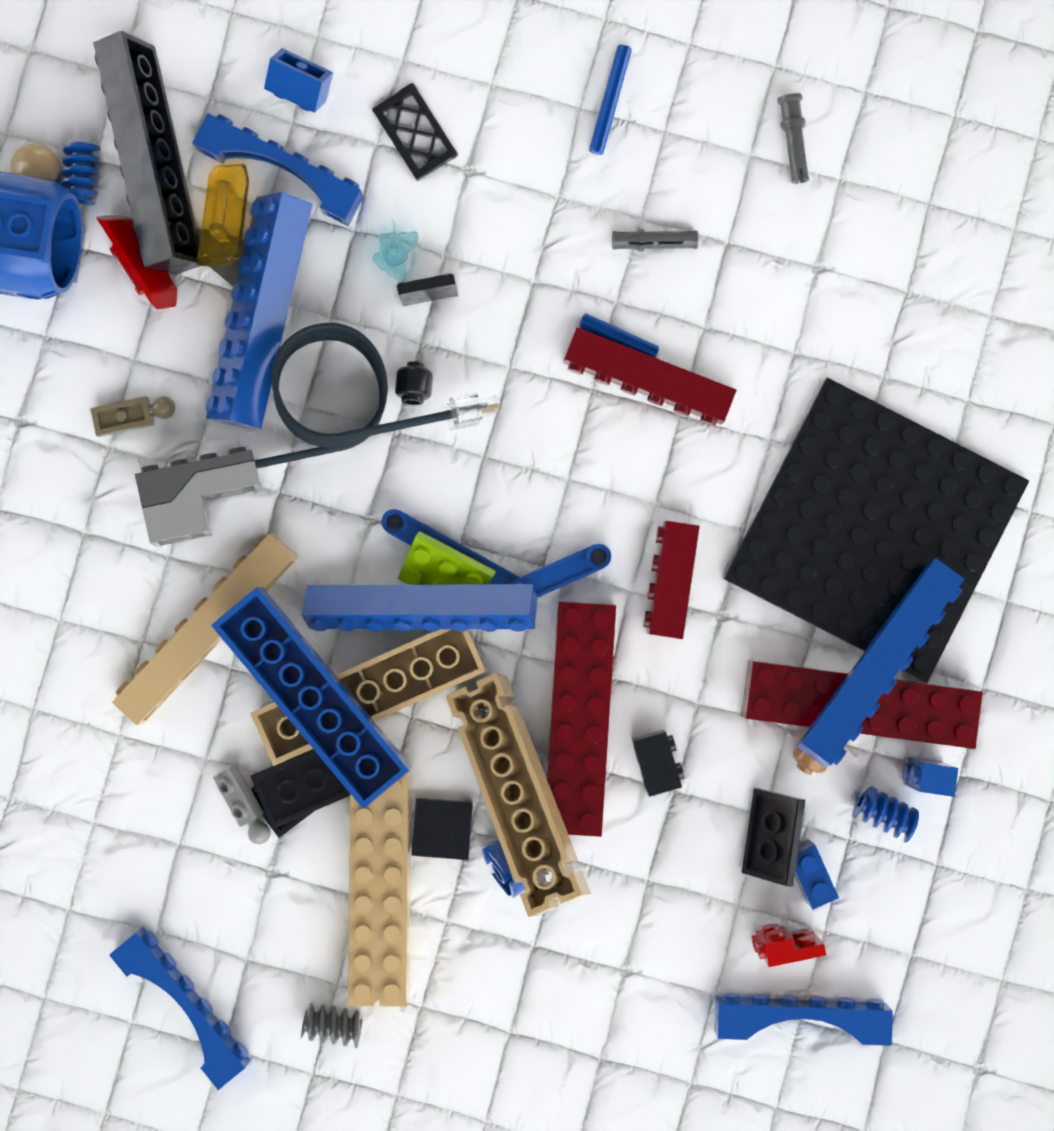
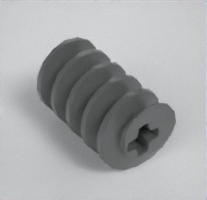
M310 1002L305 1011L300 1039L307 1032L308 1040L313 1041L318 1033L320 1043H325L330 1035L332 1045H336L339 1038L342 1037L343 1046L347 1047L350 1040L353 1039L354 1047L358 1048L363 1019H360L359 1010H355L352 1017H349L347 1008H344L339 1016L336 1006H333L329 1014H326L325 1005L323 1004L318 1012H315L314 1004Z

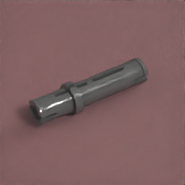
M638 229L637 232L612 231V250L637 249L638 252H644V249H697L698 232L697 230L645 232L644 229Z

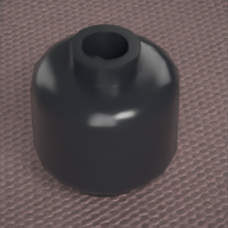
M417 361L407 362V366L400 367L396 372L395 394L401 398V402L408 405L424 404V401L428 400L432 395V372L424 368L423 363Z

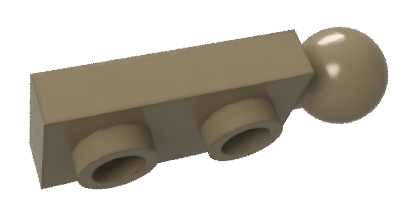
M144 396L90 408L95 434L97 437H103L153 426V416L156 415L158 418L168 419L174 415L176 406L174 401L166 396L157 398L150 405L149 398Z

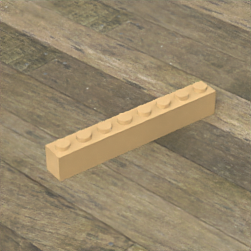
M269 533L267 536L262 534L253 543L252 547L254 550L247 557L243 555L232 566L235 569L228 578L223 576L213 586L215 592L208 599L204 597L195 605L193 610L196 612L189 620L184 618L174 628L176 634L169 641L164 639L155 648L154 652L157 654L150 662L145 660L135 670L136 677L130 683L125 681L115 691L117 697L112 703L136 726L144 724L221 642L222 638L211 625L256 587H263L267 592L299 558L274 534Z

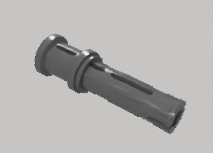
M801 93L786 94L777 98L778 105H781L783 119L780 122V126L786 132L792 178L791 184H798V181L800 183L810 181L802 130L805 127L806 120L802 117L800 101L803 100V96Z

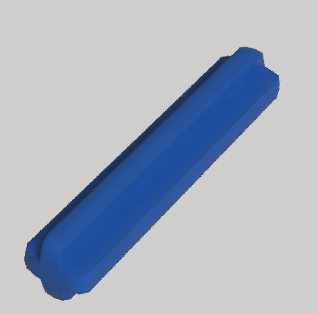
M587 313L582 316L579 323L580 329L656 358L659 351L658 345Z

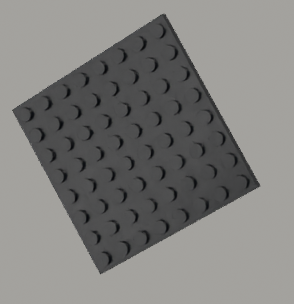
M827 377L818 391L723 580L865 651L926 565L937 558L963 577L964 581L959 586L962 589L961 594L953 603L948 602L943 609L946 612L945 616L937 626L931 625L927 631L930 637L920 649L916 647L910 655L913 657V661L904 671L918 680L928 683L1030 480Z

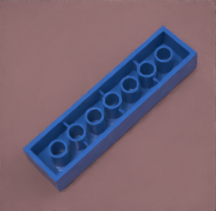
M284 192L258 196L252 203L250 227L244 235L245 249L237 267L239 275L237 283L231 292L232 306L225 318L226 332L218 349L220 355L218 367L212 375L213 389L206 402V419L235 427L262 429L272 385V367L281 345L313 203Z
M256 587L211 625L363 809L410 771L412 766L263 587Z

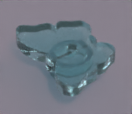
M416 231L399 232L398 234L395 232L382 233L379 237L380 252L373 255V263L380 270L386 271L398 283H403L407 278L405 262L408 260V253L418 244V233Z

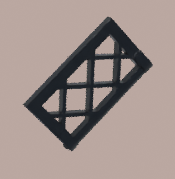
M410 83L372 108L373 113L416 181L421 180L459 155L414 83ZM413 96L419 109L403 107L404 100ZM390 109L398 110L395 125L390 124L384 115ZM402 111L417 114L414 129L399 126ZM421 115L427 118L434 129V133L418 130ZM397 130L413 134L410 149L404 147L397 135ZM416 135L432 138L429 153L413 150ZM436 139L441 140L447 150L441 155L433 154ZM412 154L428 157L426 165L418 169L411 158Z

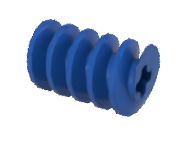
M76 141L65 145L63 148V152L67 156L63 157L62 160L66 167L62 169V175L65 179L61 181V185L76 196L80 205H96L95 202L89 200V197L98 195V192L90 189V186L99 184L98 180L91 178V174H99V169L91 166V163L100 162V158L92 155V152L100 151L101 147L92 143Z
M873 786L863 792L852 812L854 818L862 812V821L864 823L871 817L874 818L872 824L874 828H877L881 822L884 823V833L894 828L893 837L896 839L901 833H904V843L911 840L919 821V810L917 808H909L907 803H899L898 799L893 796L888 798L887 793L883 791L878 793L877 789Z

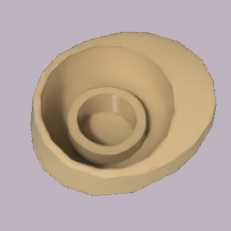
M29 144L22 146L15 151L10 161V173L39 177L55 182L61 176L62 169L59 158L52 149L43 145Z

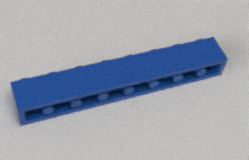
M937 558L926 565L796 745L799 749L823 767L831 766L833 763L837 765L843 759L847 752L843 748L849 740L854 742L864 729L861 723L866 716L871 718L878 710L880 704L877 701L883 693L887 695L897 683L894 677L898 671L904 672L911 664L913 657L910 655L916 647L920 649L930 637L927 631L931 625L937 626L946 614L943 610L948 602L953 603L961 594L962 589L959 586L964 581L963 577Z
M533 584L307 585L301 616L309 629L320 632L327 629H340L347 632L354 629H368L375 632L382 629H396L402 632L411 629H424L430 632H435L439 629H453L459 632L468 629H481L487 632H492L496 629H510L521 632L525 629H535L538 598Z

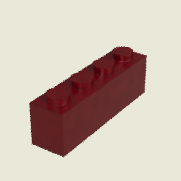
M664 521L663 527H657L655 543L660 544L659 554L653 555L651 571L656 572L654 583H649L647 599L652 600L650 611H645L643 628H647V634L683 639L700 529L699 525Z

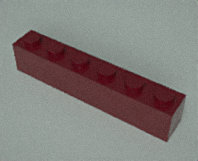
M578 327L564 358V364L568 365L567 369L579 375H583L584 372L594 375V380L601 384L610 385V382L620 385V390L627 394L636 396L638 392L648 396L647 401L655 405L663 406V403L674 407V412L684 416H689L690 413L701 417L700 422L713 427L716 424L722 425L725 422L737 389Z

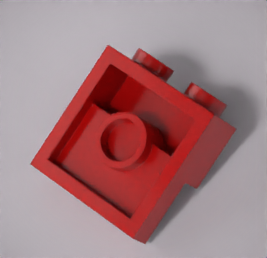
M773 923L762 926V930L755 931L756 935H751L755 953H758L760 960L764 959L768 967L827 956L824 943L813 931L809 932V929L795 930L790 935L784 926Z

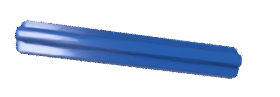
M619 44L615 52L589 147V152L592 154H604L632 49L627 45Z

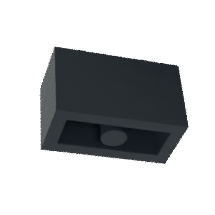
M663 729L631 739L646 793L649 797L682 788L680 780L685 779L681 763H675L672 752L677 751L673 735L667 736V732Z

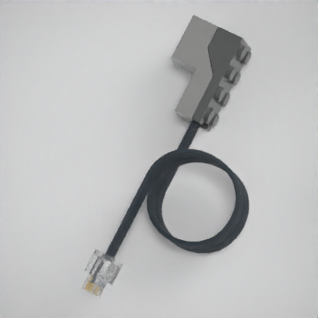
M319 323L307 326L292 334L279 348L272 367V389L276 409L285 426L302 441L318 447L258 460L254 459L252 450L246 451V447H237L228 450V455L217 456V453L200 455L199 461L188 462V459L171 461L170 467L159 468L158 465L142 467L141 473L134 475L149 542L153 546L159 547L213 535L205 502L261 490L257 468L347 450L361 444L372 435L447 420L450 431L479 425L484 417L497 415V411L501 410L499 396L493 395L479 398L476 392L448 398L449 403L444 405L445 411L379 425L387 401L388 379L383 360L376 347L364 334L348 325ZM319 341H339L357 349L370 363L378 382L379 406L372 420L364 428L341 433H320L310 430L297 422L286 409L279 391L281 372L293 353L308 344Z

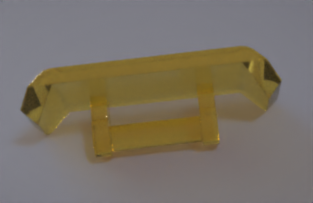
M245 164L217 165L208 176L197 265H232L240 258L249 189V177Z

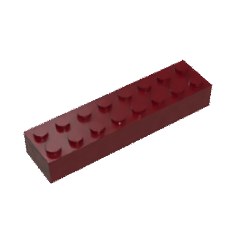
M558 601L547 781L568 835L602 837L616 605Z
M748 660L741 717L751 720L810 727L848 673ZM896 680L897 683L887 695L883 693L877 702L880 704V707L871 718L866 716L861 723V726L864 728L861 734L976 749L983 692Z

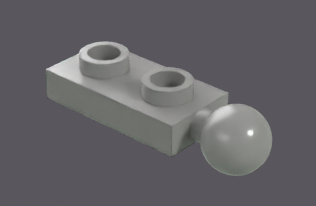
M235 764L212 777L239 827L248 824L247 835L249 840L256 845L266 843L271 835L270 828L266 823L259 822L258 818L264 812L238 765Z

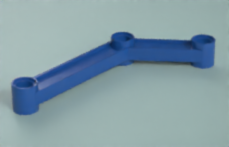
M390 509L385 512L381 520L382 527L387 533L412 546L415 536L420 531L495 570L496 572L490 584H533L537 598L604 569L609 565L612 557L611 551L604 544H594L525 576L519 577L401 510ZM393 515H400L403 519L402 527L398 530H391L388 526V520ZM594 549L604 551L606 560L602 565L592 563L590 554Z

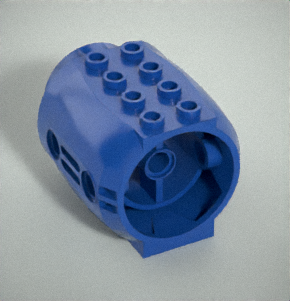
M0 171V295L36 300L49 299L68 291L73 282L77 283L86 227L83 226L82 212L78 199L58 182Z

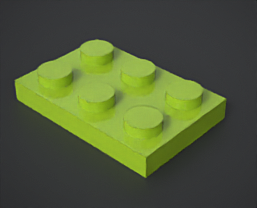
M419 531L415 536L397 579L408 585L490 584L496 571Z

